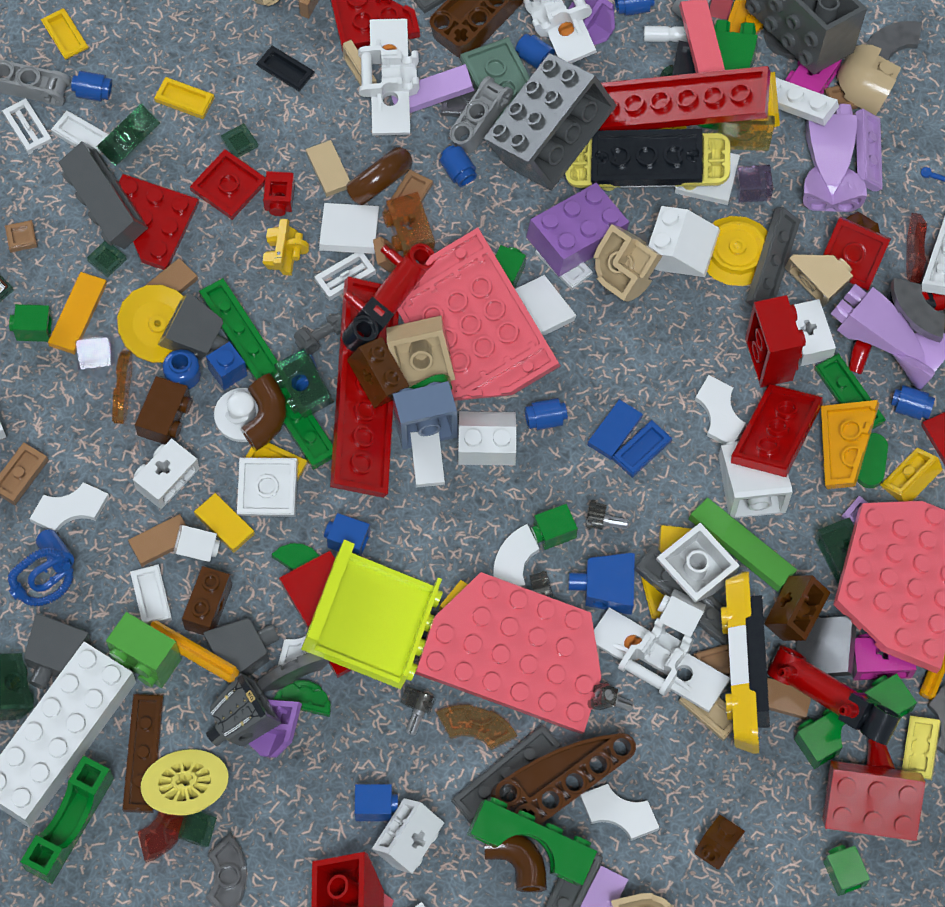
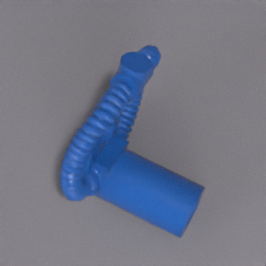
M51 529L44 530L37 536L36 544L39 548L38 551L36 550L35 553L29 554V556L14 566L8 574L10 594L15 600H21L30 606H43L56 601V599L58 600L67 592L66 590L69 589L73 581L74 569L72 566L74 564V556L59 535ZM45 557L48 561L30 572L28 576L29 587L34 591L42 592L50 589L63 577L64 581L53 594L51 593L42 598H33L27 595V591L17 581V576L21 571L28 568V565L33 564L35 560ZM53 567L57 573L56 575L50 577L42 585L34 583L37 575L43 571L47 573V569Z

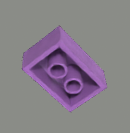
M594 183L530 219L526 238L558 277L579 266V264L594 257L598 245L611 224L627 230L629 221L600 186Z

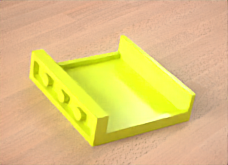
M343 540L301 650L401 689L406 680L412 681L416 672L417 664L413 663L415 655L420 657L426 641L422 639L423 632L429 631L432 620L435 617L430 612L432 607L437 608L441 600L443 591L438 589L442 579L437 578L434 586L353 554L352 550L355 544Z

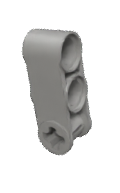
M0 60V77L7 76L6 78H0L1 94L42 101L56 106L63 105L65 89L71 82L68 75L60 71H50L7 60Z
M490 76L484 78L478 90L450 129V138L455 146L463 147L466 153L474 152L502 110L509 104L513 90L508 86L504 88L495 83L494 79ZM485 112L481 118L475 119L478 113ZM470 134L466 140L460 141L463 135Z

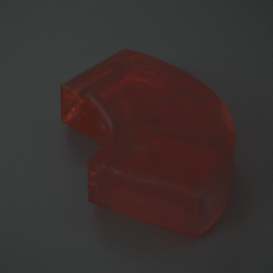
M918 213L911 214L907 235L906 273L908 281L913 283L921 282L926 263L924 245L927 223L923 216Z
M158 812L157 818L148 827L138 831L145 863L161 857L177 844V841L189 824L191 815L182 816Z

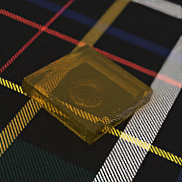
M768 115L766 119L718 123L716 133L723 134L729 139L731 150L769 151L775 126V116Z

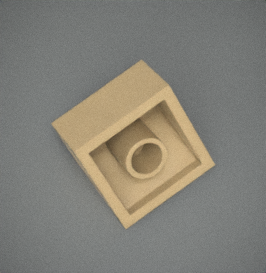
M793 254L785 266V269L815 300L820 299L823 307L840 293L853 277L850 273L852 269L849 264L842 258L837 260L834 255Z
M442 316L386 328L388 348L407 380L409 387L439 374L448 375L451 381L455 380Z

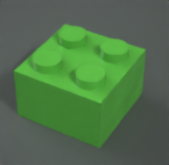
M128 612L123 615L106 640L110 651L109 654L113 660L139 675L137 678L149 687H153L155 684L162 688L182 660L175 640Z

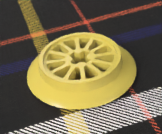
M193 749L176 751L161 757L147 769L141 781V793L146 803L159 812L182 816L195 814L220 798L228 784V770L223 761L212 753Z

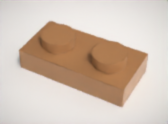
M23 442L0 473V497L16 505L49 461L47 456Z

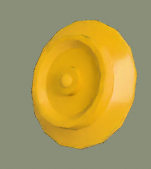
M728 216L715 220L712 224L719 227L720 232L707 273L713 279L726 285L745 286L751 284L768 231L760 223L747 217Z
M146 285L132 291L122 302L117 315L118 334L125 347L140 359L151 363H163L166 356L172 350L161 347L158 343L176 307L184 296L177 290L164 285Z

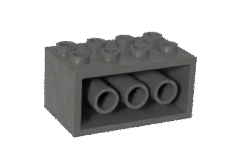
M746 0L745 8L748 12L755 16L764 25L766 30L771 32L782 43L784 48L788 49L813 74L854 53L867 8L859 0Z
M549 53L483 139L507 167L552 191L617 105L594 74Z

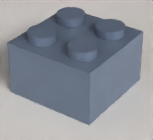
M449 381L443 383L432 382L425 387L416 389L405 388L393 394L394 418L403 450L412 448L410 432H418L420 436H431L439 432L440 441L458 437L457 409Z

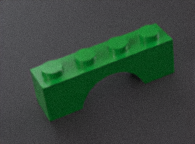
M897 673L890 678L886 675L880 677L871 684L873 688L864 692L880 702L881 705L899 714L901 718L912 712L917 704ZM826 709L822 713L823 717L814 722L813 719H809L797 728L798 732L794 739L813 769L838 756L843 747L841 730L845 723L838 719L839 715L829 709Z
M83 755L68 780L65 796L56 815L45 830L34 837L20 861L27 872L53 884L114 780L109 768Z
M491 797L490 801H481L467 836L493 848L499 847L512 836L522 835L533 838L543 846L548 855L550 874L576 886H583L597 853L596 850L590 848L591 842L578 836H574L573 840L563 836L564 830L550 823H547L545 827L534 822L536 817L521 810H519L518 814L507 810V803Z

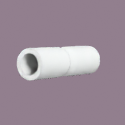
M644 26V42H678L679 40L688 42L684 26Z

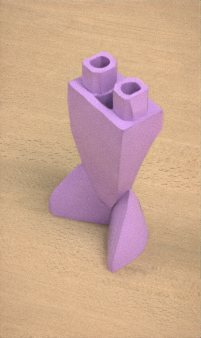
M840 104L835 114H833L825 126L809 120L806 121V141L815 166L809 171L803 190V204L809 210L852 212L860 208L867 197L865 182L857 173L849 169L857 130V115H853L850 104Z
M855 284L844 297L847 302L842 299L831 312V315L842 323L837 331L848 339L859 340L893 354L911 383L918 390H921L945 360V333L940 343L930 340L919 333H914L903 315L898 313L896 307L874 287L866 293Z

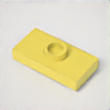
M910 716L902 770L922 773L925 780L932 781L941 725L940 720Z

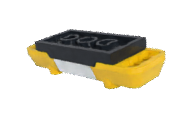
M741 572L725 580L727 607H721L723 634H728L731 676V693L725 694L727 720H733L735 747L752 754H759L758 728L770 727L762 595L750 596L749 572Z

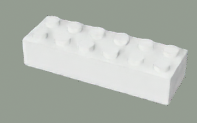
M86 642L82 643L0 754L1 810L27 827L31 828L136 684L132 671Z

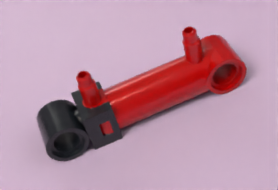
M422 243L415 244L403 257L395 250L384 245L380 250L381 253L396 267L369 301L365 303L350 291L344 294L343 297L348 303L359 311L342 334L343 343L349 350L355 352L358 347L374 341L426 271L434 265V262L431 265L425 264L428 258L434 254V251L428 245Z
M779 646L767 670L769 676L783 684L794 687L839 715V720L855 730H860L869 739L883 745L889 743L901 719L899 714L881 705L880 702L869 695L856 692L812 665L799 652L786 646Z

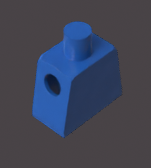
M635 553L587 559L586 573H569L568 590L586 591L585 606L604 610L611 608L618 613L632 615L634 606Z

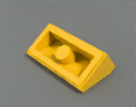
M916 448L880 486L899 502L913 501L943 470L938 457L920 448Z

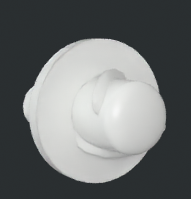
M237 388L225 393L218 400L214 410V419L219 432L232 441L248 442L240 428L256 417L258 405L249 393L248 388Z

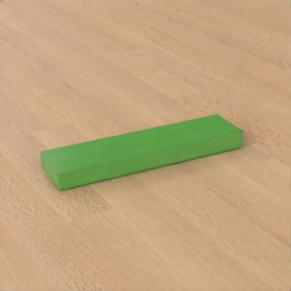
M709 498L691 513L689 521L696 526L701 523L726 551L777 592L783 588L788 577L794 576L797 572L796 568Z

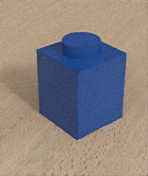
M230 341L206 356L208 370L223 390H226L247 376L245 361Z
M337 513L334 522L329 521L325 529L324 537L327 538L328 548L339 551L343 540H347L355 544L352 553L362 556L371 534L370 524Z
M355 784V821H390L392 813H395L398 808V794H392V784Z

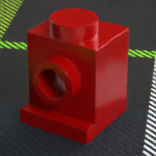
M266 171L263 202L264 210L269 211L271 215L283 216L286 212H292L295 190L294 173Z

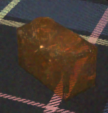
M418 192L386 201V211L382 212L386 227L392 228L394 236L391 237V242L394 250L400 252L402 257L412 246L418 243L426 244L434 250L435 240ZM407 222V225L409 227H412V229L408 230L406 226H403V224Z

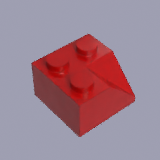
M360 852L312 861L311 907H384V890L368 853Z

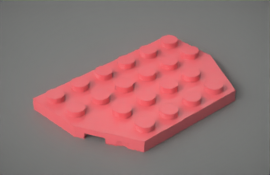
M478 227L428 258L425 264L431 265L434 262V265L426 271L397 310L404 323L442 316L455 374V380L451 381L454 401L510 396L561 366Z
M924 501L863 503L858 509L833 605L843 615L848 616L859 630L863 629L876 641L874 645L881 652L936 674L942 667L945 654V510Z
M480 572L433 618L415 674L583 734L595 700V692L601 680L591 612Z

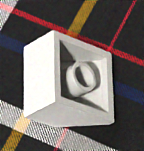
M661 206L648 245L662 255L655 270L705 277L720 232L719 227L688 209Z
M459 411L458 465L516 464V412Z
M701 523L656 558L695 603L713 595L726 585L725 580L735 576L740 566Z

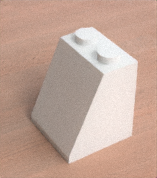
M731 441L721 445L719 462L728 514L733 518L786 513L792 495L789 476L782 477L732 464L731 455L739 441Z

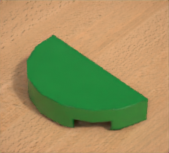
M295 543L281 546L271 554L273 559L291 571L319 557L313 548Z
M293 681L294 683L286 685L282 690L280 689L273 699L300 702L302 704L301 711L330 717L331 703L327 694L319 685L311 681Z

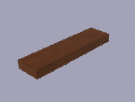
M133 694L123 812L154 813V809L146 803L142 796L141 781L147 769L159 757L163 695Z

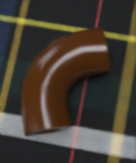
M396 147L349 181L346 185L347 191L354 202L359 205L366 204L407 173L413 163L410 153L404 148Z
M270 373L258 378L249 386L248 391L258 405V413L252 421L240 428L244 437L255 451L267 445L281 431L286 418V399L279 384Z
M516 835L508 838L496 848L485 844V860H506L513 865L516 873L517 891L542 892L547 889V875L543 856L532 841L522 835Z

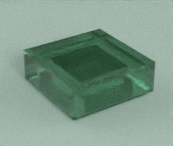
M244 123L221 135L222 142L229 152L237 158L258 148L257 141Z
M106 241L87 257V261L107 278L127 260L126 255L114 245H109Z
M202 812L184 815L178 838L200 847H209L217 818Z

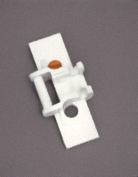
M523 0L526 10L532 16V24L535 31L540 37L550 38L559 58L573 63L597 53L583 22V19L589 17L592 13L590 5L586 4L585 0H573L576 7L567 9L562 0H533L534 2Z
M370 19V46L360 47L358 49V56L361 58L362 84L359 87V94L363 97H371L372 136L410 135L409 96L417 94L420 87L419 77H417L419 53L414 50L411 52V56L408 57L407 19ZM372 64H381L382 66L381 83L372 84ZM387 96H394L398 99V102L393 106H387L383 100Z
M609 608L594 629L596 646L621 661L618 666L619 670L622 672L627 670L659 689V693L663 696L668 691H673L708 713L731 679L690 655L689 652L694 639L684 635L682 641L665 631V624L659 622V618L656 619L653 630L649 631ZM640 659L668 676L664 679L635 661ZM681 668H686L691 671L693 676L688 681H682L677 677V671Z

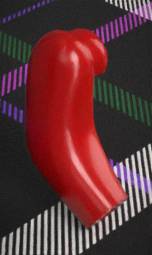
M859 340L856 341L851 354L850 371L862 374L872 348L871 344Z

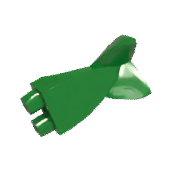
M718 19L714 29L725 70L752 68L758 48V35H756L755 24L741 23L740 33L730 32L731 22ZM751 120L697 126L727 132H742L749 128Z

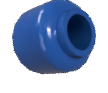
M179 349L172 351L164 359L162 367L165 379L186 385L188 390L195 387L199 382L201 376L200 365L194 353L189 350Z

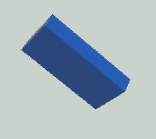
M619 399L589 439L587 445L612 460V456L626 441L642 419L643 414Z
M651 420L612 456V460L633 478L672 442V438Z

